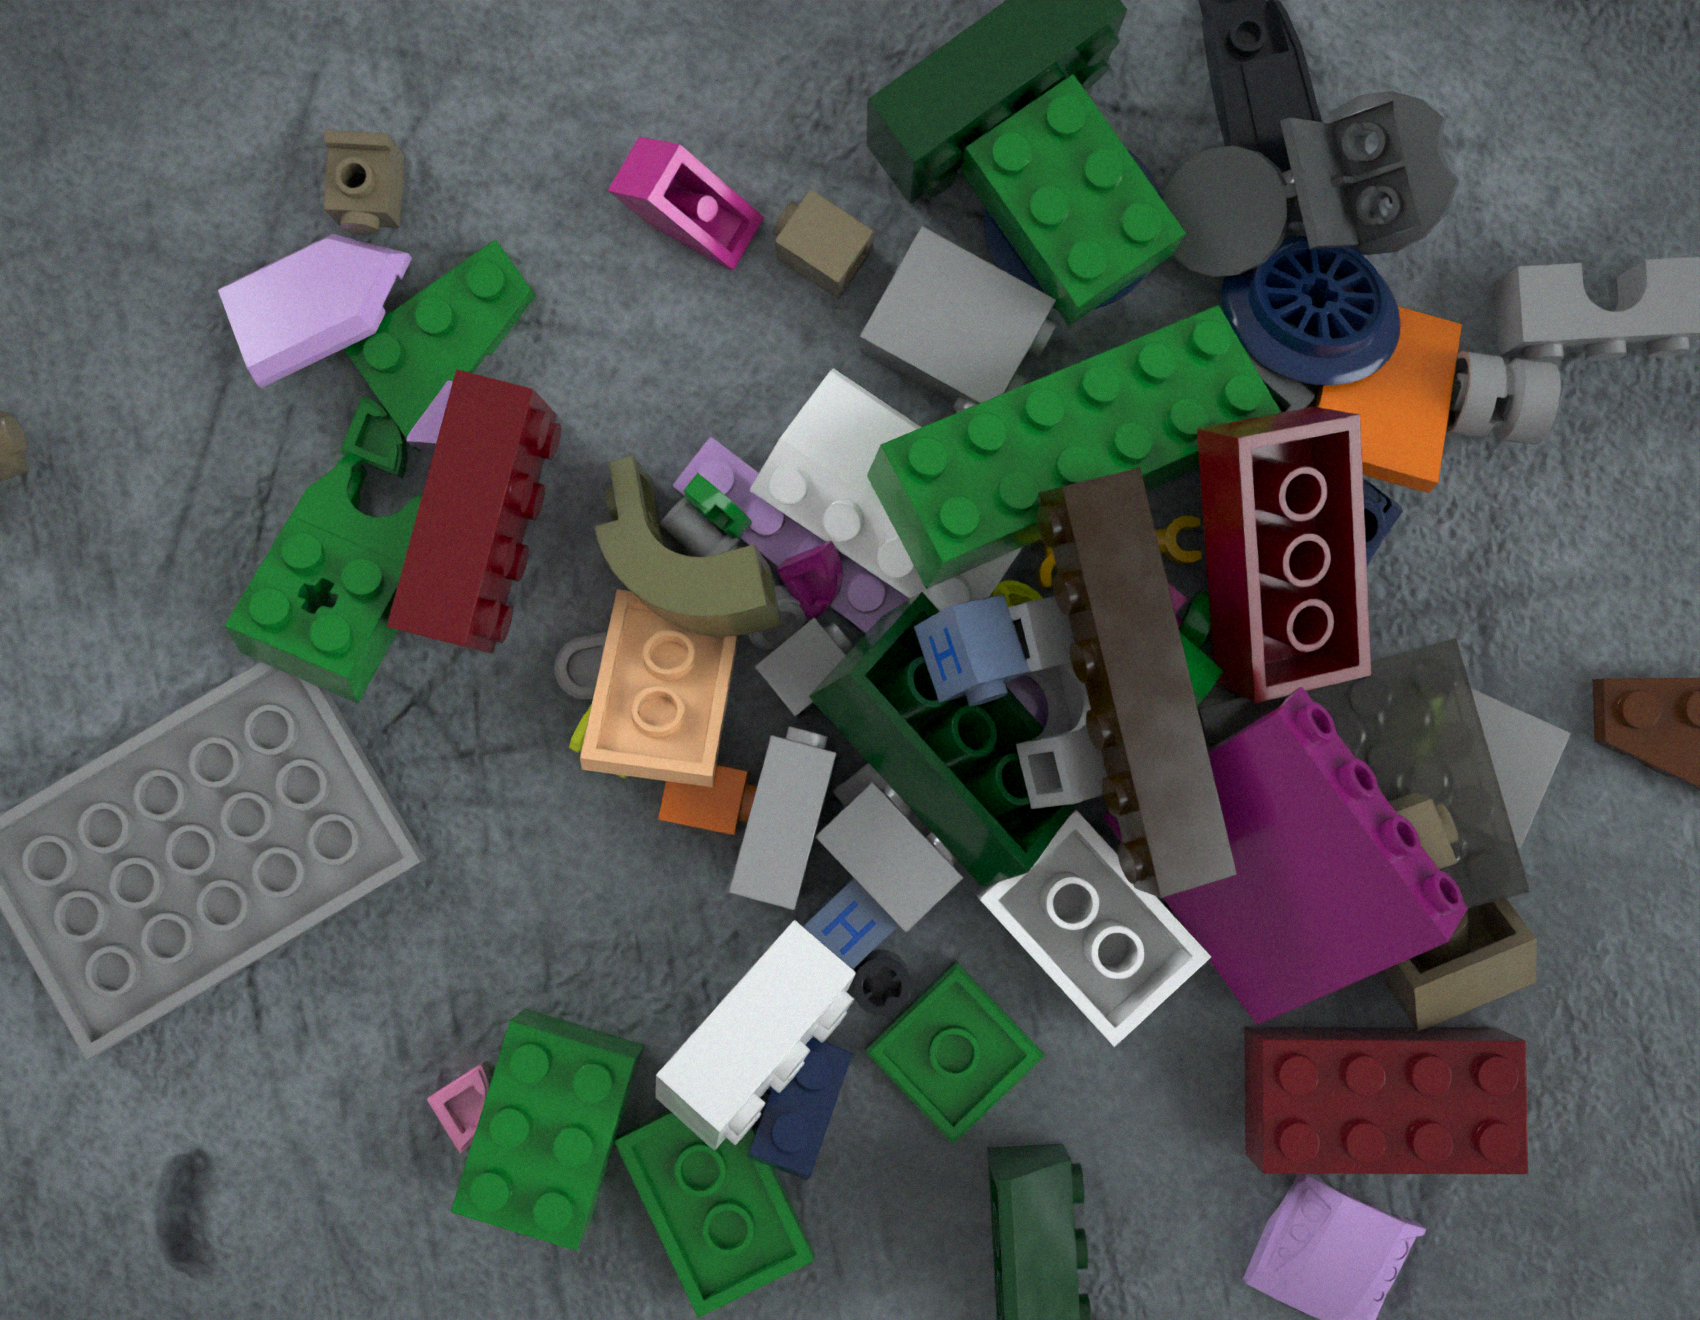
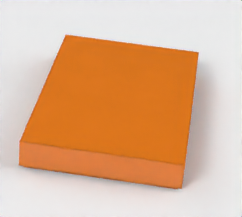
M1398 306L1401 322L1400 336L1390 359L1376 372L1361 380L1340 385H1318L1314 407L1360 414L1363 475L1429 494L1439 481L1462 324Z

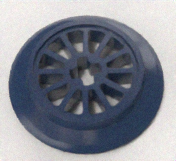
M1284 236L1282 244L1265 263L1242 275L1225 276L1222 285L1224 315L1242 346L1265 367L1287 378L1315 385L1347 384L1366 378L1376 372L1390 359L1395 351L1401 326L1400 313L1395 297L1374 266L1364 256L1349 246L1344 248L1309 249L1307 236ZM1320 268L1325 269L1327 274H1322ZM1337 275L1341 280L1336 281L1333 276ZM1312 298L1318 300L1317 307L1312 305ZM1304 331L1312 334V336L1305 334Z

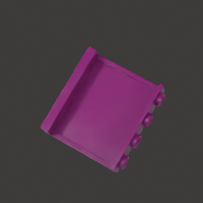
M1302 686L1294 690L1277 709L1207 750L1237 875L1166 896L1163 899L1185 929L1211 956L1209 961L1257 1025L1449 942L1468 909L1463 902L1458 885L1447 873L1439 870L1421 846L1414 826L1408 819L1397 814L1379 790L1372 770L1365 762L1355 758L1337 734L1330 714L1323 706L1313 702ZM1108 810L1103 815V818L1123 843L1118 819Z

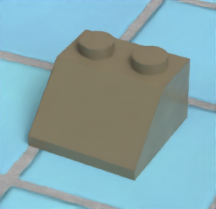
M1466 845L1453 850L1457 861L1456 864L1439 869L1447 873L1456 882L1462 894L1463 902L1468 907L1449 942L1380 971L1386 985L1417 1032L1536 983L1537 938Z

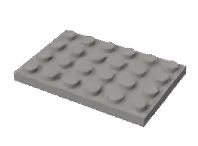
M259 662L1 814L0 910L87 1061L104 1053L427 860L329 691L263 662Z

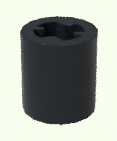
M889 950L870 952L854 969L856 975L853 979V992L857 1003L865 1011L875 1016H888L897 1013L906 1005L911 995V979L907 966L897 954Z

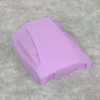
M1297 1174L1285 1198L1269 1218L1243 1280L1249 1286L1320 1320H1376L1384 1299L1393 1285L1416 1237L1425 1234L1426 1228L1408 1217L1404 1219L1396 1213L1392 1216L1374 1203L1368 1201L1366 1204L1359 1201L1343 1189L1341 1192L1337 1191L1313 1174Z

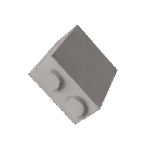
M922 226L862 331L859 351L953 403L960 397L980 404L1025 384L1027 378L1017 372L1028 352L1039 358L1052 336L1057 324L1047 318L1056 299Z
M790 726L786 738L771 736L729 893L792 910L795 909L837 752L825 749L827 736Z

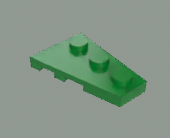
M495 239L384 316L375 334L344 348V351L407 439L412 428L445 383L453 381L456 369L474 373L484 358L494 353L536 295ZM412 446L415 450H417L418 452H420V450H419L418 448Z

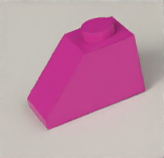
M639 137L608 189V192L652 227L731 270L735 269L764 219L757 210L682 145L672 142Z

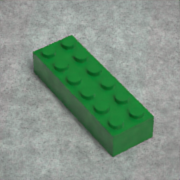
M1217 305L880 444L867 477L925 588L928 589L1041 539L1037 524V511L1042 506L1039 497L1040 492L1139 467L1145 490L1148 492L1200 469L1198 428L1278 414L1281 411L1220 306Z

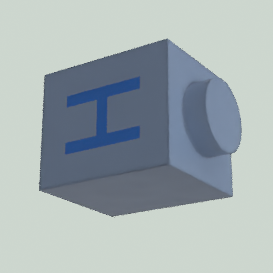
M1004 595L951 605L914 626L939 703L966 696L969 706L993 701L1008 694L1005 686L1006 682L1030 671Z
M852 875L800 924L852 970L899 926Z

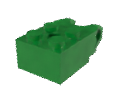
M348 452L337 462L332 470L305 490L226 622L225 628L242 654L359 703L399 631L387 627L423 492L411 499L402 510L391 516L374 517L363 514L358 510L360 504V491L367 470L361 464L363 457Z

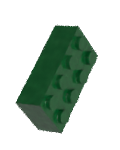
M1121 0L1004 1L868 98L866 146L909 204L923 194H926L929 199L938 196L958 178L959 174L956 171L963 165L965 147L1072 74H1074L1084 90L1096 83L1110 68L1108 60L1111 52L1120 42L1118 34L1127 13V8Z
M921 592L881 616L808 697L982 887L1028 873L1079 803L1031 809L1016 744L1036 738L1042 733L1044 728L1007 686V695L984 704L969 706L966 696L939 703L914 626L940 611Z

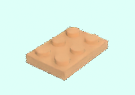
M617 589L580 755L582 770L713 787L739 635L711 636L679 628L652 612L633 592Z

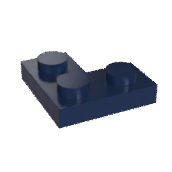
M813 1037L805 1045L811 1050L803 1060L805 1064L780 1093L771 1086L766 1090L765 1094L769 1095L747 1155V1158L805 1180L810 1178L853 1055L852 1052L826 1042L821 1043Z

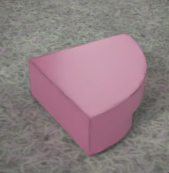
M486 1060L427 1098V1101L459 1153H462L472 1144L492 1080V1073Z

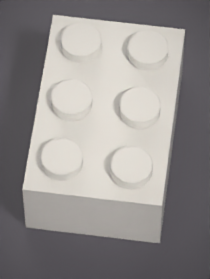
M1075 809L1028 873L985 887L980 886L974 892L981 902L1114 1047L1211 958L1206 950L1156 896L1134 888V885L1126 879L1116 852Z
M794 920L656 1074V1099L714 1151L725 1138L736 1145L760 1117V1111L766 1104L760 1097L770 1086L780 1093L805 1064L803 1060L811 1051L805 1046L807 1042L814 1036L823 1043L846 1016V1010L854 1001V998L847 991L856 972Z

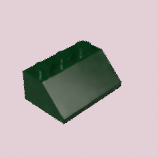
M1063 1144L988 1147L996 1319L1092 1320L1089 1296L1087 1293L1079 1294L1077 1269L1088 1268L1084 1228H1075L1073 1204L1084 1203V1181L1081 1164L1071 1163V1158Z

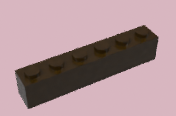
M1140 467L1040 492L1039 497L1042 506L1037 511L1038 529L1045 545L1049 548L1052 547L1058 575L1054 577L1053 581L1054 595L1061 612L1069 617L1074 637V643L1070 645L1071 665L1078 680L1081 683H1085L1091 708L1086 713L1087 731L1095 748L1101 750L1107 774V777H1104L1102 780V792L1110 813L1118 819L1123 843L1118 846V858L1126 879L1134 885L1135 889L1163 898L1237 875Z

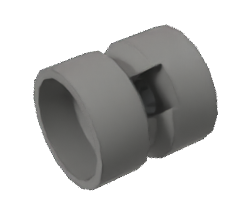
M1461 351L1457 355L1446 432L1482 438L1493 429L1495 436L1502 441L1531 445L1541 443L1553 425L1559 406L1561 380L1557 365L1551 362L1515 358L1505 366L1503 358L1498 355Z

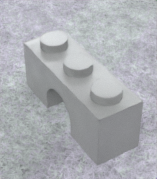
M1700 257L1646 259L1617 276L1618 303L1615 312L1604 310L1589 299L1583 285L1582 263L1518 266L1494 283L1499 356L1522 355L1523 359L1556 362L1564 358L1563 353L1585 352V359L1587 361H1605L1621 358L1627 355L1626 350L1647 349L1648 357L1665 358L1688 353L1690 351L1689 344L1700 339Z
M1055 596L1009 607L1008 609L1030 670L1023 675L1032 678L1040 685L1045 693L1049 710L1047 724L1042 733L1032 740L1016 744L1031 809L1075 804L1103 795L1102 780L1104 777H1107L1101 750L1095 748L1087 731L1086 713L1091 708L1085 683H1081L1078 680L1071 665L1070 645L1074 643V637L1069 617L1061 612Z

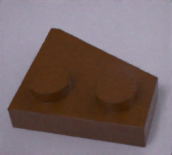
M1700 677L1592 679L1594 742L1621 755H1630L1640 760L1644 766L1666 777H1675L1700 789Z

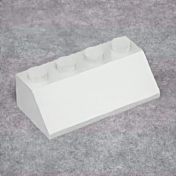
M833 368L779 438L751 486L750 491L825 542L832 540L837 550L910 599L923 592L939 611H942L951 605L989 598L1022 547L926 589L867 477L880 444L921 427Z

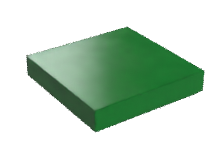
M956 960L864 1047L865 1052L952 1144L963 1136L1045 1056L1041 1049Z

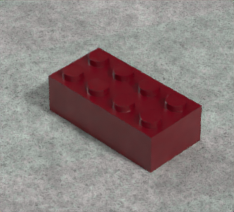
M456 369L387 627L492 654L496 642L503 643L505 641L513 615L512 606L506 605L512 580L519 582L522 579L528 561L529 547L522 544L528 520H537L544 501L545 485L539 483L544 460H552L554 458L561 436V424L555 422L557 414L534 389Z
M1309 407L1198 428L1197 438L1213 662L1223 670L1216 684L1257 703L1290 695L1301 686L1307 691L1370 676L1371 657L1360 414Z
M1244 1027L1245 1155L1264 1174H1528L1525 1040L1498 1028L1429 1027L1417 1032L1415 1027Z

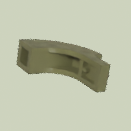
M633 455L609 461L613 486L606 487L605 497L613 521L594 526L597 540L603 556L616 576L652 612L679 628L711 636L744 635L782 625L770 565L754 544L707 557H690L669 550L664 542L662 528L659 527L660 517L653 479Z

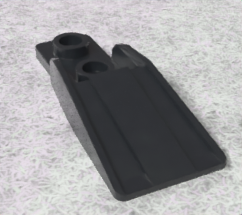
M1198 0L1204 18L1201 26L1207 66L1224 145L1239 146L1260 152L1274 163L1281 172L1290 170L1291 166L1280 121L1289 117L1322 122L1303 48L1286 9L1279 0Z

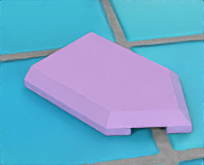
M331 234L220 287L218 292L246 367L256 384L263 388L375 334L386 313L382 306L395 280H402L412 260L409 253Z

